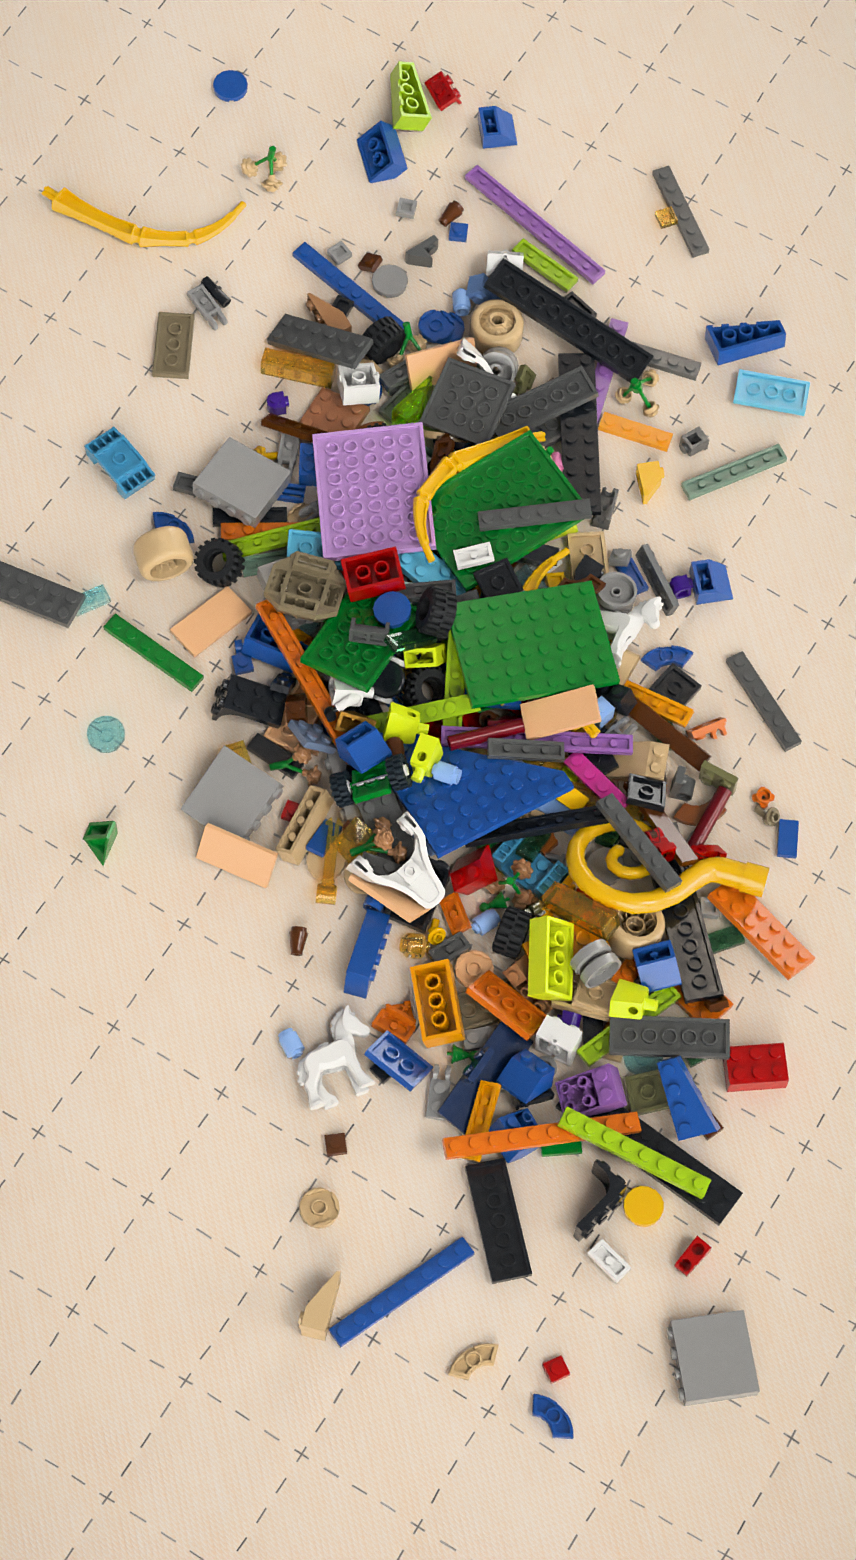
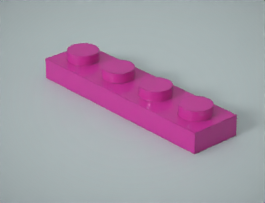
M572 753L564 761V765L599 799L613 793L624 808L629 805L626 804V796L582 753Z

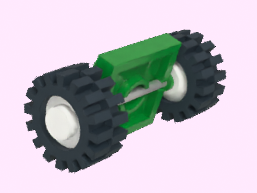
M404 754L387 757L385 761L380 762L363 774L357 770H352V780L351 775L346 770L331 774L329 777L332 796L334 795V801H336L337 806L340 808L390 794L392 793V788L395 791L411 787L413 783L410 773L411 769H409V763H407Z

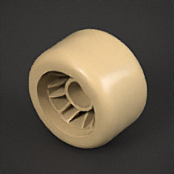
M492 299L485 301L476 307L471 315L469 337L474 338L475 348L481 355L489 348L497 346L505 347L514 353L520 347L523 339V316L516 307L504 300Z
M164 526L150 530L141 535L133 545V554L139 571L149 581H165L175 578L186 572L193 564L194 556L187 535L181 528L175 526Z
M610 909L604 923L603 933L613 953L621 958L634 960L633 949L661 942L665 931V918L661 910L655 913L630 914Z

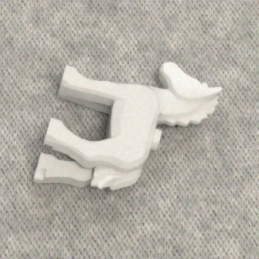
M661 597L640 602L628 614L619 611L600 610L608 639L612 641L610 647L617 669L621 666L624 651L636 638L643 624H648L652 629L659 627V610L663 606V603L660 602Z
M349 1005L336 1013V1017H333L331 1021L332 1027L330 1030L334 1042L320 1044L317 1049L309 1052L298 1064L297 1075H299V1079L297 1082L300 1083V1086L304 1085L308 1095L310 1110H316L323 1106L325 1110H328L338 1105L336 1096L329 1094L322 1084L323 1075L346 1070L357 1097L368 1093V1086L375 1084L373 1079L365 1074L360 1067L359 1061L356 1058V1047L353 1036L363 1038L369 1036L370 1029L355 1017L356 1013L351 1012Z

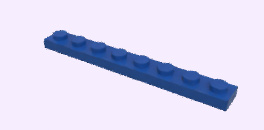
M306 242L293 252L295 259L340 296L354 301V307L373 323L380 318L391 316L403 328L404 322Z
M461 1237L329 1329L330 1334L341 1348L475 1254L466 1240Z

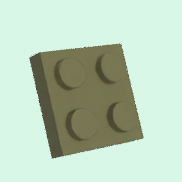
M706 760L701 765L699 779L707 786L712 785L716 788L723 786L732 792L731 796L736 791L739 778Z
M659 1069L625 1077L632 1112H637L638 1116L669 1109Z

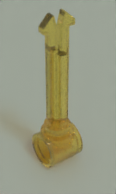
M330 817L325 825H329L323 877L321 883L317 885L316 903L335 905L337 886L334 885L339 827H343V822L339 818L337 819L334 836H332L333 821L332 817Z

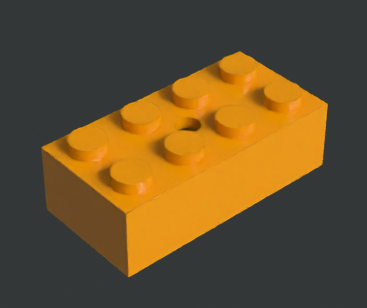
M449 959L410 967L422 1041L425 1046L431 1048L466 1040L453 966Z

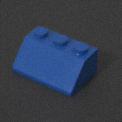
M379 121L357 139L370 183L396 179L408 169L396 129H393V125Z

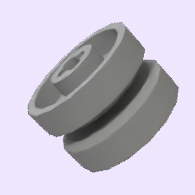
M500 346L491 347L485 351L482 356L494 375L513 382L519 366L514 353Z
M609 572L603 575L600 580L606 583V587L596 594L600 610L630 613L637 596L636 583L631 577L620 572Z
M598 939L587 944L571 959V967L576 974L580 975V979L586 988H594L603 984L621 967V961L615 953H611L612 949L605 939Z

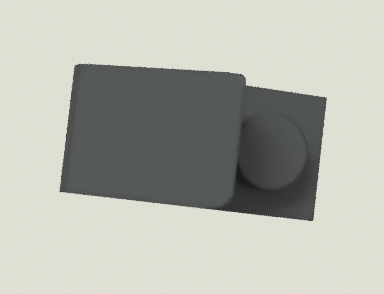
M433 235L406 251L405 262L409 265L431 268L433 262L431 255L438 250L439 239Z

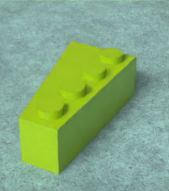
M398 61L390 74L393 129L424 131L432 117L414 62Z

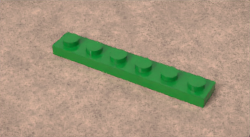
M116 613L103 626L106 632L189 691L193 692L204 679V675Z

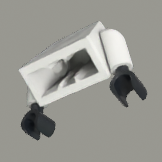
M331 676L329 682L323 681L330 694L331 704L335 706L334 708L326 707L324 710L328 722L336 720V712L343 711L349 706L359 707L362 705L363 698H373L374 687H371L369 692L366 693Z

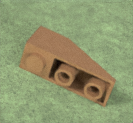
M307 293L306 306L310 312L314 313L317 323L352 332V325L342 311L315 295Z
M524 954L502 973L518 993L547 1014L554 1009L551 1007L552 1003L550 1000H540L528 996L529 960L526 954Z

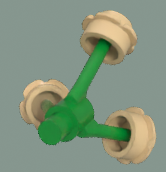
M653 369L646 370L641 380L637 378L631 380L629 388H618L615 392V398L619 403L625 404L631 401L632 391L636 394L639 393L645 403L642 407L644 416H656L660 406L655 401L647 400L642 391V383L646 386L654 387L659 382V375Z

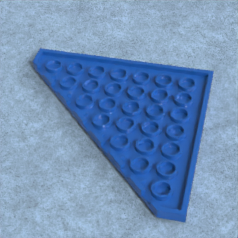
M414 741L413 744H404L407 763H409L411 775L413 774L410 760L417 741ZM441 746L443 756L440 761L457 766L458 769L462 770L461 778L457 785H450L435 780L433 776L430 778L424 776L421 783L413 781L411 787L399 791L393 789L406 811L415 819L423 831L427 843L439 859L574 789V785L566 773L561 770L513 760L487 759V755L459 749L450 751L449 747Z

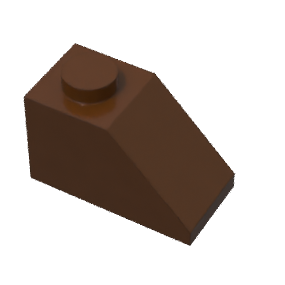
M305 693L287 695V723L291 719L296 721L303 720L308 723L307 696Z

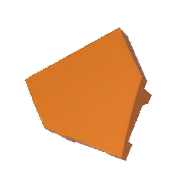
M410 1000L404 1001L402 1004H386L385 1008L381 1009L372 1022L371 1027L383 1034L388 1030L404 1044H407L416 1029V1019H414L411 1010Z

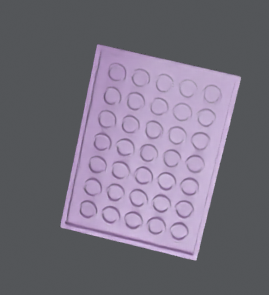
M417 422L312 434L323 558L340 561V559L395 546L398 554L423 551L417 538L413 521V498L417 496L416 491L428 478L423 423ZM430 500L426 517L427 535L430 542L429 546L431 550H436L432 505Z

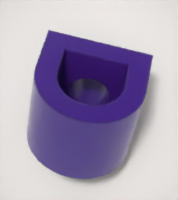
M283 391L269 394L267 397L268 412L276 415L287 414L286 407H289L288 396H284Z
M687 574L683 576L677 575L669 582L677 599L691 596V590L694 586L691 577H687Z
M563 1010L562 1014H558L557 1017L563 1023L579 1028L582 1015Z

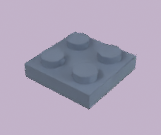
M292 719L287 726L304 748L334 754L337 748L332 743V739L325 734L322 726L308 724L303 720L296 721Z

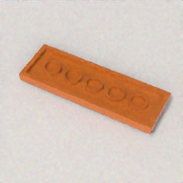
M721 885L709 893L707 898L787 980H790L815 960V957L755 896L739 892V889Z

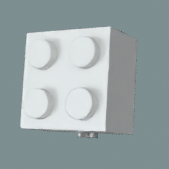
M506 249L503 251L488 250L486 275L491 276L503 258L523 270V253L509 252Z
M374 362L359 363L356 369L338 365L337 385L343 406L379 403V372H376Z
M546 1015L536 1033L535 1050L549 1056L554 1061L557 1060L571 1066L577 1055V1050L581 1048L583 1032L574 1025L569 1026L563 1023L556 1016Z

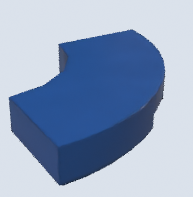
M153 512L155 528L164 526L181 528L186 533L189 544L194 543L192 531L185 522L170 513Z
M673 645L671 647H657L646 653L641 658V662L654 671L672 663L677 667L683 668L693 656V652Z
M533 1394L532 1416L541 1418L548 1424L551 1429L552 1438L573 1439V1427L568 1414L551 1398Z

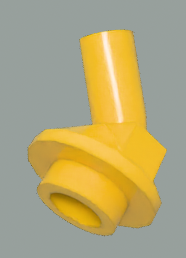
M257 446L253 449L270 460H277L278 452H266V448L262 446Z
M437 918L432 919L431 926L428 929V941L432 945L440 944L446 937L445 930L438 927L440 920Z

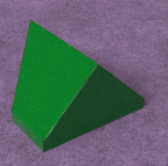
M115 821L90 822L83 837V840L88 844L102 866H104L118 834Z

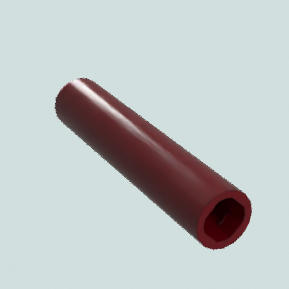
M522 718L447 736V743L450 751L485 743L488 738H505L525 733V727Z
M723 786L717 787L687 843L690 848L692 845L705 844L732 794L727 788Z

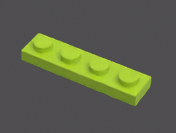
M524 238L512 249V252L523 253L524 263L566 293L578 282L577 276Z

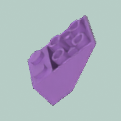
M609 1063L555 1082L562 1113L566 1107H569L585 1116H591L627 1106L619 1070Z

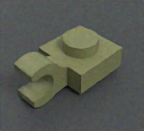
M526 364L520 365L515 377V381L518 384L513 393L517 396L518 394L526 393V390H530L536 374Z
M540 900L534 901L530 906L523 909V911L531 913L532 918L536 916L541 917L546 913L545 910L541 909L544 905Z

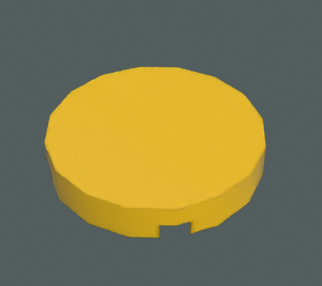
M639 1186L627 1193L623 1210L629 1221L640 1227H648L654 1225L661 1218L664 1211V1202L661 1195L655 1189L649 1186Z

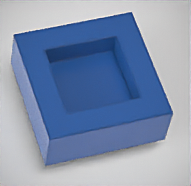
M451 222L449 241L466 242L468 224Z

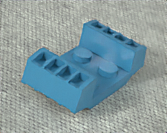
M114 426L90 443L84 445L89 459L94 465L96 463L100 464L116 483L117 492L124 499L155 480V473L148 466L145 459Z
M525 838L503 841L492 854L494 866L507 878L514 876L511 869L514 860L524 858L525 861H529L531 868L534 870L531 878L520 880L518 877L516 884L525 890L530 889L534 897L545 904L569 875L568 868L558 860L556 864H553L525 843Z

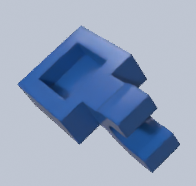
M242 639L235 640L236 655L231 656L235 675L254 672L251 657L241 653L243 647Z

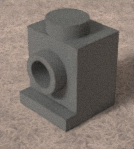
M697 427L681 436L680 450L683 454L687 453L691 457L702 450L708 449L709 438L700 427Z

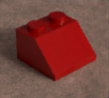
M485 845L456 860L450 872L454 892L470 895L498 881L489 845Z

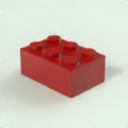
M396 546L340 559L351 602L380 596L386 592L406 589Z
M784 1043L731 1046L729 1060H723L727 1092L786 1088L789 1082Z

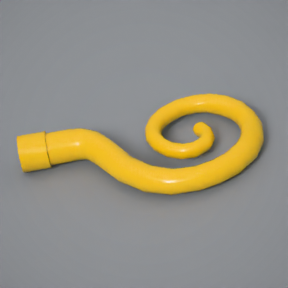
M633 818L643 832L652 829L644 822ZM610 823L579 828L567 846L565 860L568 872L579 889L594 901L610 909L630 914L655 913L682 902L708 883H718L739 889V892L761 898L770 869L769 867L751 862L744 863L724 857H711L698 861L678 875L682 879L681 885L667 893L661 887L649 892L629 893L616 890L604 884L593 875L585 861V850L595 837L616 831ZM615 845L609 849L605 858L607 868L618 878L634 880L650 875L643 864L636 867H627L618 862V858L625 852L622 845Z

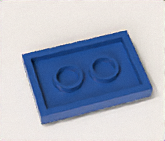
M388 1030L364 1053L366 1057L410 1092L433 1069L431 1064Z

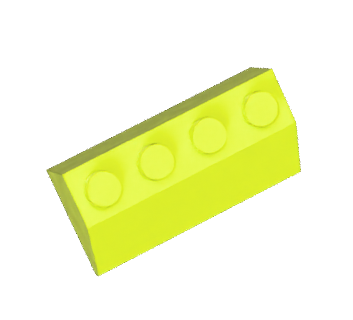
M548 915L530 919L529 997L540 1000L572 1001L573 968L570 962L573 958L574 923Z

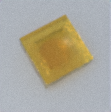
M672 206L655 211V217L661 229L678 224V219Z

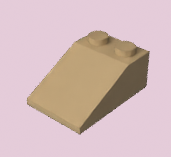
M652 741L633 742L632 755H613L619 768L606 774V776L610 779L626 782L628 781L629 774L632 773L664 781L669 744Z
M336 1271L306 1305L305 1312H300L298 1328L301 1329L302 1336L326 1341L341 1283L340 1271Z

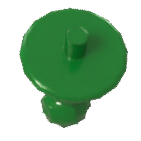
M500 891L491 902H482L479 906L480 911L484 912L490 908L506 909V902L510 898H504L502 891Z
M453 1044L452 1052L447 1051V1056H451V1064L467 1058L473 1061L477 1051L472 1050L469 1053Z

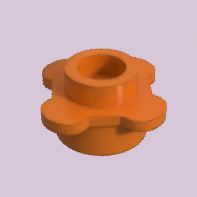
M760 787L757 793L752 795V800L759 803L761 808H767L768 803L775 799L774 794L765 787Z

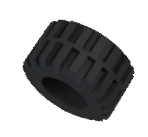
M391 316L375 321L363 333V336L372 338L374 342L366 356L378 365L386 362L388 358L394 357L402 348L406 337L404 329Z
M211 538V542L208 540L204 541L205 545H200L198 547L200 551L195 552L197 559H194V563L197 566L194 568L195 571L199 572L197 575L203 581L216 587L231 586V582L236 583L238 581L237 577L242 576L241 570L245 569V566L242 565L245 562V558L242 557L243 552L239 550L237 545L223 538ZM221 553H225L227 558L225 567L219 572H214L212 567L214 558Z
M429 586L425 589L416 609L415 621L418 632L440 638L448 634L457 612L455 593L434 586Z
M421 667L406 676L405 686L401 691L404 692L402 699L406 700V703H404L406 707L444 699L446 671L442 673V668ZM423 681L428 682L433 689L432 700H428L422 693Z
M512 906L507 907L492 944V951L515 960L519 956L522 944L525 942L532 914Z

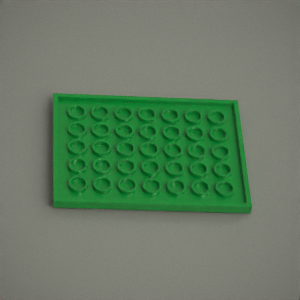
M531 430L449 478L439 487L431 499L436 551L467 592L478 585L473 576L474 572L504 558H508L510 564H513L583 521L575 520L480 532L478 511L581 500L582 498ZM490 542L494 562L461 570L457 569L453 550Z
M592 581L457 602L456 617L450 630L471 709L552 696L589 685L600 688L620 683Z

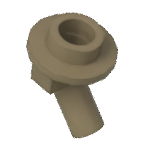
M757 805L753 810L762 817L764 824L769 826L777 825L780 820L779 811L775 807L765 811Z

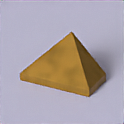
M340 711L334 729L348 732L364 721L375 727L377 721L355 711Z

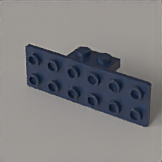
M500 1021L482 1048L475 1053L471 1064L467 1065L463 1070V1075L438 1109V1114L465 1135L480 1081L496 1083V1080L512 1056L525 1048L529 1050L533 1041L531 1039L526 1041L509 1026Z

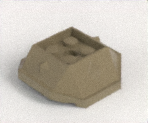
M296 551L290 557L273 564L263 596L279 613L294 616L296 619L301 618L319 623L327 618L337 616L346 589V583L337 570L334 561Z

